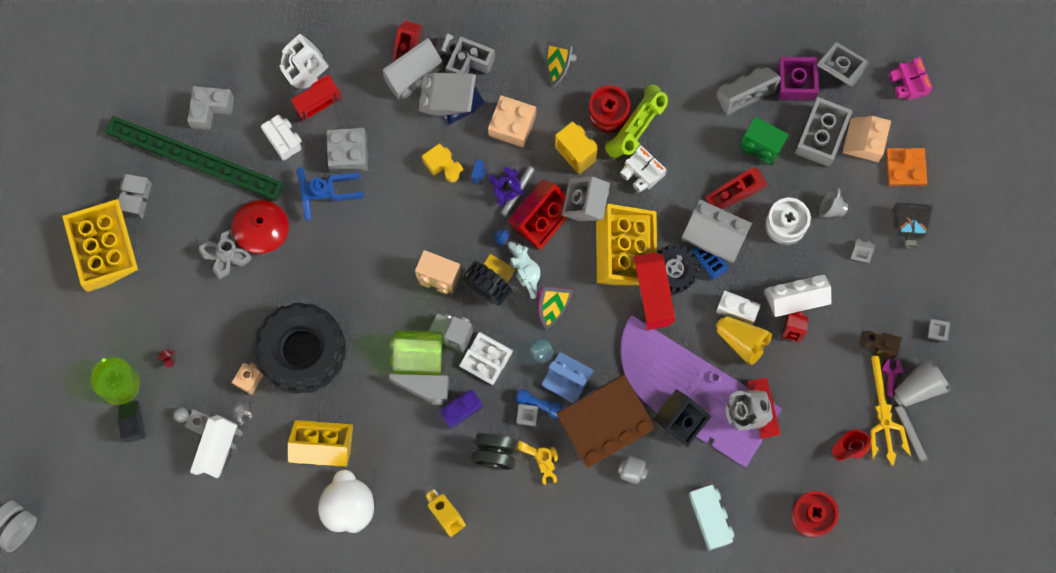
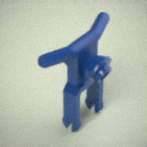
M299 167L296 170L302 197L304 219L307 221L311 220L312 217L310 200L331 199L336 202L364 198L363 192L335 195L332 183L360 179V173L331 175L328 180L316 177L307 182L304 169Z

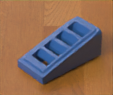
M694 247L691 249L693 255L712 281L729 270L728 265L722 258L711 254L710 257L704 260L702 257L709 254V252L704 251L699 254L700 248ZM715 259V262L711 265L707 264L711 260ZM717 265L720 266V267H719L718 269H716L715 271L712 270L713 267H715V266H717Z

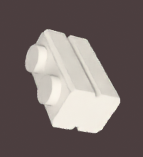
M277 115L270 121L262 124L261 128L281 159L286 160L302 149L300 146L302 140L296 132L294 134L291 132L290 128L292 126L287 118L282 119L280 115Z
M724 290L716 313L753 325L761 304L750 302L748 299Z

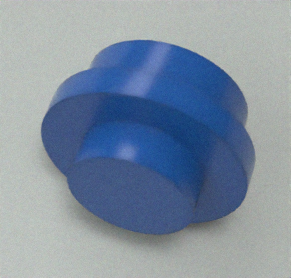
M499 229L493 237L495 245L502 246L510 236L507 229L503 231Z

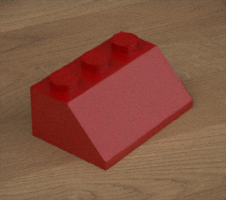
M542 179L507 222L519 235L541 250L567 219V217L562 216L566 195L555 183Z

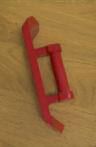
M654 252L634 256L647 330L668 327L675 322V314L664 257L662 254Z

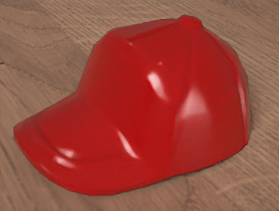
M861 429L848 431L834 444L832 448L833 457L838 461H843L850 457L854 459L862 458L871 446V436Z

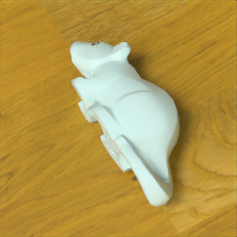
M509 242L508 248L515 257L510 258V265L513 269L517 268L518 273L516 276L522 286L526 285L531 299L537 297L540 268L529 258L527 247Z

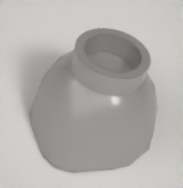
M836 187L828 191L823 197L820 204L819 217H842L845 215L848 204L840 196L841 190Z

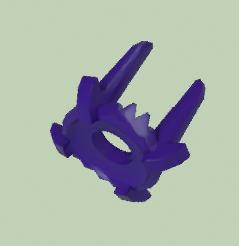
M504 167L507 175L500 176L498 180L489 174V183L494 185V193L499 199L498 205H502L505 201H510L518 195H524L525 193L524 190H521V183L516 178L517 170L514 168L511 170L509 167ZM505 183H509L511 185V189L509 191L502 190V187Z

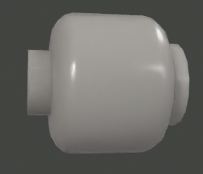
M629 455L626 459H622L618 473H620L622 480L638 484L641 479L645 480L648 469L645 468L646 462L644 460Z

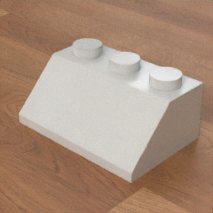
M825 274L768 287L764 290L766 299L775 317L831 304V286Z

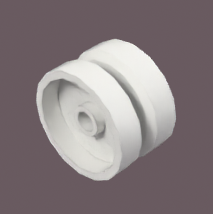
M788 197L778 200L773 204L766 217L765 227L767 234L778 244L791 245L797 243L802 239L810 225L811 216L809 209L803 202L795 198Z

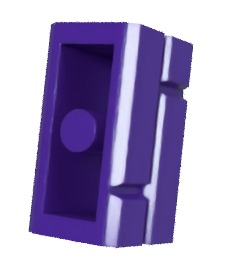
M470 389L441 408L439 412L448 427L452 429L474 415V412L477 413L483 409V404L475 392Z

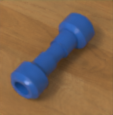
M518 390L515 398L517 404L538 406L541 410L548 412L549 416L558 418L556 412L562 409L561 403L542 401L537 399V397L529 395L530 393L527 390Z

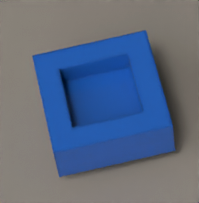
M476 160L471 176L472 183L480 184L481 179L485 178L487 169L484 168V161Z

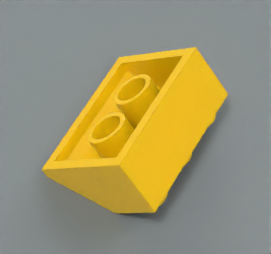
M295 420L288 440V462L347 467L351 451L353 424Z

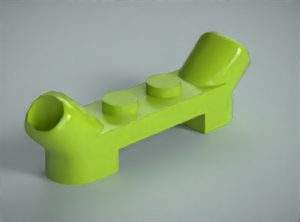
M648 85L644 88V98L617 136L606 142L605 150L610 157L616 159L623 154H633L640 145L637 140L656 114L661 115L666 108L668 97L657 85Z

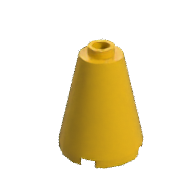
M729 316L722 317L716 325L718 328L717 333L749 365H753L764 353L762 351L764 346H768L772 338V333L768 330Z

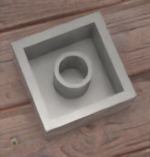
M365 128L327 130L328 167L330 172L368 171L367 135Z
M595 177L569 179L562 216L579 222L603 220L610 183Z

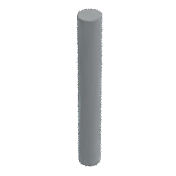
M531 166L527 167L520 179L521 190L524 189L535 170ZM519 195L507 201L500 213L501 215L508 216Z
M903 405L896 407L895 409L920 462L928 459Z

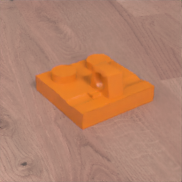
M889 148L886 150L888 187L927 185L925 148Z

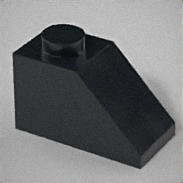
M139 401L119 405L118 426L120 437L126 443L146 439Z

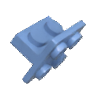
M560 352L555 361H552L549 366V372L542 386L573 403L580 397L593 373V369Z

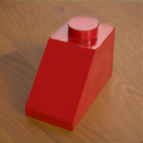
M405 20L398 27L391 61H396L418 45L422 25Z
M802 312L788 314L781 338L800 343L807 332L808 317L804 316Z

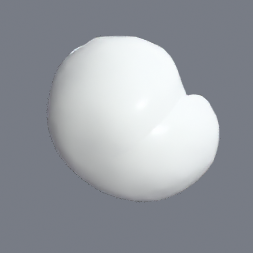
M338 471L334 475L332 483L325 488L320 497L318 505L320 520L326 528L333 532L347 531L357 533L369 524L374 514V500L371 490L363 482L356 480L351 471Z

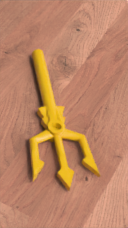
M872 356L871 360L879 403L875 410L879 414L877 417L880 421L879 424L870 430L872 460L879 449L876 446L875 432L884 429L888 449L886 457L893 467L896 454L892 449L889 428L900 431L903 442L901 447L909 456L911 454L904 426L891 420L892 413H890L892 405H887L879 356Z

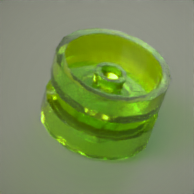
M119 357L102 359L91 371V388L98 396L111 405L128 403L139 391L140 379L138 373L125 360Z

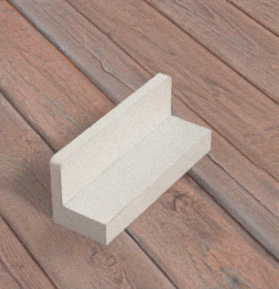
M219 415L208 418L190 471L191 473L199 475L205 472L215 478L220 477L237 428L236 423Z

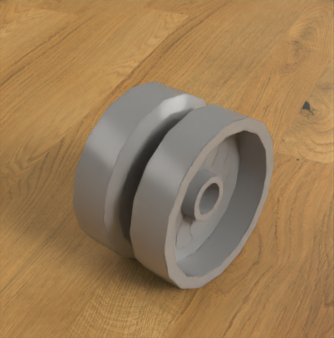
M14 500L7 502L0 508V547L6 552H12L18 548L30 535L37 522V518L29 511H23V507Z

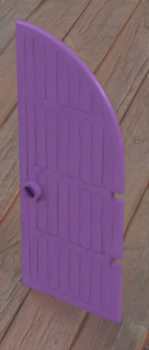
M630 315L621 337L620 358L623 372L638 398L648 407L658 412L675 389H678L711 416L696 437L705 443L711 437L715 440L712 444L713 448L746 468L763 439H760L758 429L738 430L736 429L737 427L732 426L726 417L725 407L726 403H729L731 399L729 398L731 394L736 391L749 390V388L655 329L647 330L645 323ZM774 404L776 417H778L782 408Z

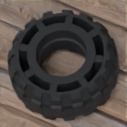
M297 302L277 308V311L268 315L263 320L264 323L260 329L258 328L254 352L261 372L276 387L295 394L312 393L323 386L326 387L339 374L346 356V342L338 322L329 312L311 303L303 304ZM300 333L312 334L319 343L317 356L310 363L302 366H294L288 363L283 353L287 341Z

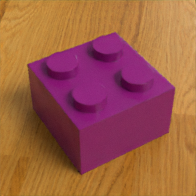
M817 57L779 58L777 74L781 80L777 87L778 100L816 99L819 93Z

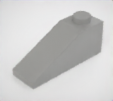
M389 374V379L392 383L428 402H432V405H443V402H448V376Z

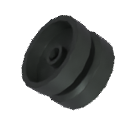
M478 433L476 434L474 444L480 449L473 451L471 462L492 469L514 470L515 458L509 454L517 452L519 442L506 436Z

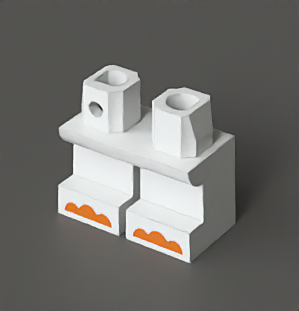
M640 145L630 159L626 160L620 175L627 181L634 175L638 180L633 183V187L640 193L646 188L650 189L665 176L667 169L655 158L653 159V156Z

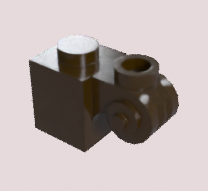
M871 330L862 331L859 346L865 350L874 348L875 356L894 360L898 356L902 337L885 332L879 335Z

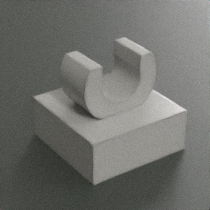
M447 33L439 37L435 48L439 56L444 54L449 57L452 56L453 52L450 51V46L455 48L457 45L456 42L452 41V35Z
M861 239L856 240L851 252V259L870 263L875 244H871L870 241L868 243L862 242Z

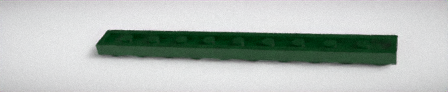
M112 116L105 130L107 135L274 201H277L284 186L281 181L116 116Z

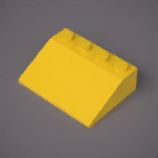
M118 199L62 216L79 280L86 292L105 287L138 270Z
M606 204L603 220H596L597 283L639 285L633 257L657 252L656 211Z

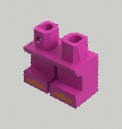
M921 57L905 64L900 63L898 68L890 71L888 74L892 83L896 81L901 83V86L895 88L897 98L906 97L907 100L927 96L933 89Z

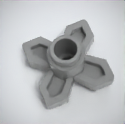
M231 229L221 234V239L217 244L208 241L199 246V252L204 259L216 260L213 271L219 279L229 274L230 263L244 266L251 262V256L246 250L235 247L236 241Z

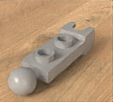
M183 407L177 408L173 413L175 421L180 423L186 421L185 428L200 435H203L208 418H210V416L194 409L190 415L187 409ZM236 428L234 435L242 436L243 432ZM232 442L230 448L236 449V445Z

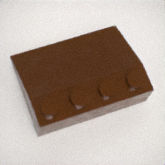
M625 374L620 375L556 412L575 452L586 468L593 466L655 429Z

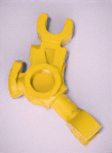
M519 441L517 450L534 456V459L538 462L540 473H544L542 477L543 485H546L547 477H552L553 483H556L557 477L552 473L555 470L552 457H554L555 462L558 459L555 447L535 449Z

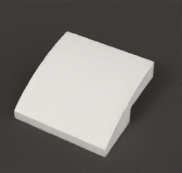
M479 332L462 360L460 367L494 385L514 350Z

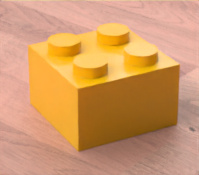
M571 122L555 135L556 150L578 175L596 162L597 144L594 140L588 139L585 136V131L580 125Z

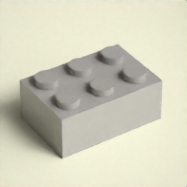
M817 97L795 154L830 167L853 110Z

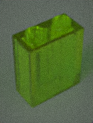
M395 331L394 337L390 339V349H394V355L391 354L390 366H394V374L441 375L442 332Z

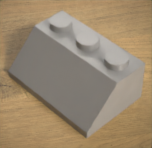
M427 38L384 68L383 73L387 86L400 100L411 95L412 91L417 87H422L425 74L441 73L444 68L440 56L430 39Z
M769 67L764 69L758 68L747 77L741 76L730 85L728 83L722 85L716 97L725 114L729 115L775 93L781 78Z
M699 200L681 240L734 263L752 223Z

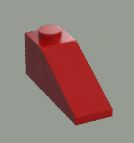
M750 168L705 196L709 204L723 210L768 186L759 169Z

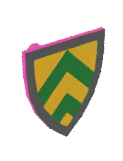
M543 287L538 292L540 297L538 305L539 317L545 330L553 326L565 312L572 296V289Z

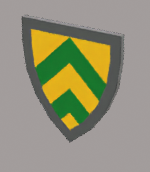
M547 41L545 55L546 70L552 86L555 87L566 75L569 63L576 61V55L572 54V46Z

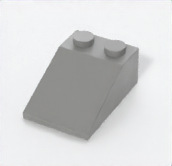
M460 73L425 74L422 81L419 111L434 116L471 112L476 75Z

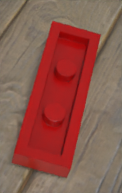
M767 377L748 381L749 390L766 392L771 403L773 417L765 426L758 428L760 439L781 435Z

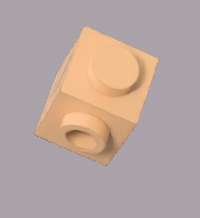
M243 362L232 384L252 395L263 374L259 371V366L251 362L249 365Z

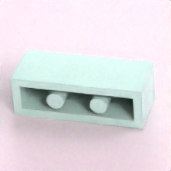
M710 485L690 492L689 497L708 551L731 544L733 542L732 538L735 536L732 527L727 526L725 519H728L725 508L720 506L719 500H721L718 489H714V486Z

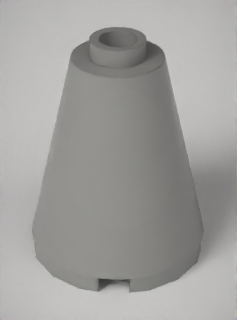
M930 358L925 359L894 390L896 394L893 397L899 406L903 404L904 407L951 390L938 367H933V361Z

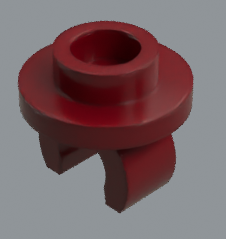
M168 348L159 352V357L156 359L157 361L163 359L166 369L172 367L175 364L170 355H173L175 351L170 352Z

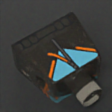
M895 203L893 206L892 214L895 234L898 238H905L906 248H917V239H924L927 235L932 205Z

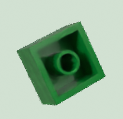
M755 117L744 135L740 148L743 149L744 153L758 157L761 162L773 165L783 149L789 134Z

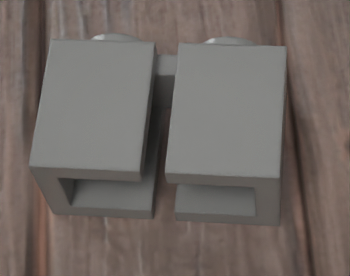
M125 174L124 180H121L120 190L122 193L116 199L120 202L123 216L143 219L147 204L143 202V199L148 200L152 185L148 178Z

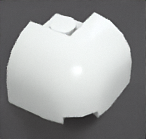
M301 34L296 36L282 50L283 55L281 65H279L290 84L300 89L308 88L318 81L317 77L329 67L322 58L323 55Z

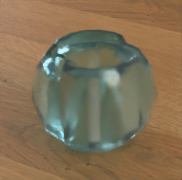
M541 338L532 343L530 349L536 361L544 363L553 357L554 351L547 340Z

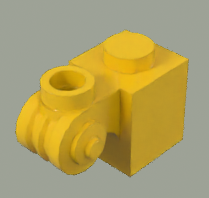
M440 143L422 155L423 163L432 175L435 176L442 170H445V177L448 182H456L460 177L461 171H463L458 161L454 162L451 159L452 154L447 147L443 148Z

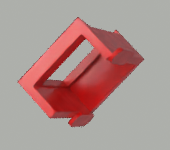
M326 75L314 82L311 88L291 99L292 106L302 122H304V118L308 119L335 103V100L342 101L341 93L330 75Z

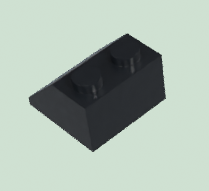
M675 389L652 420L688 448L711 416L690 397Z

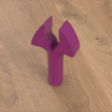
M888 359L881 368V372H885L888 376L887 395L894 396L896 375H902L903 368L900 362L896 360L895 370L892 371L889 367L890 359Z

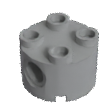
M736 391L730 395L729 403H726V417L729 423L737 427L736 429L738 430L762 428L772 420L771 403L767 393L764 391Z

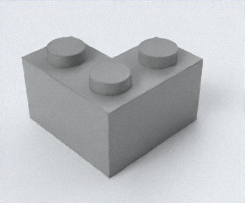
M460 36L447 64L446 73L468 74L470 69L473 68L488 74L495 60V50Z
M193 86L188 115V123L191 128L210 131L213 113L232 115L234 96L231 90Z
M437 313L428 332V337L464 353L473 334V328L470 320L465 317L459 316L457 318L445 313L442 315Z

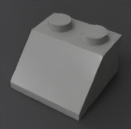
M836 42L817 66L848 85L853 86L861 77L868 61Z

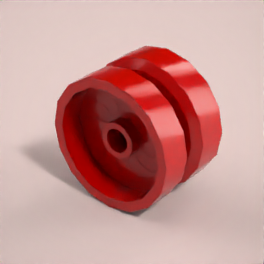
M607 85L598 88L592 94L589 101V119L592 125L599 131L605 133L616 132L622 129L629 118L630 99L621 88Z
M810 491L802 495L794 503L791 510V521L795 529L802 535L810 538L820 537L831 531L837 524L839 517L838 506L835 500L827 493L821 491ZM813 512L817 514L815 518L812 516Z

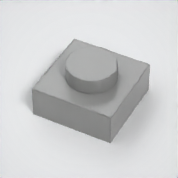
M930 319L926 339L946 343L948 341L950 322Z
M519 404L516 425L536 427L538 406Z

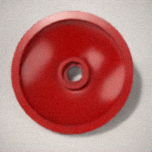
M256 200L243 205L235 213L231 226L232 234L236 243L244 250L255 254H265L276 250L285 242L289 233V221L283 209L275 203ZM257 220L263 221L261 224L256 223Z

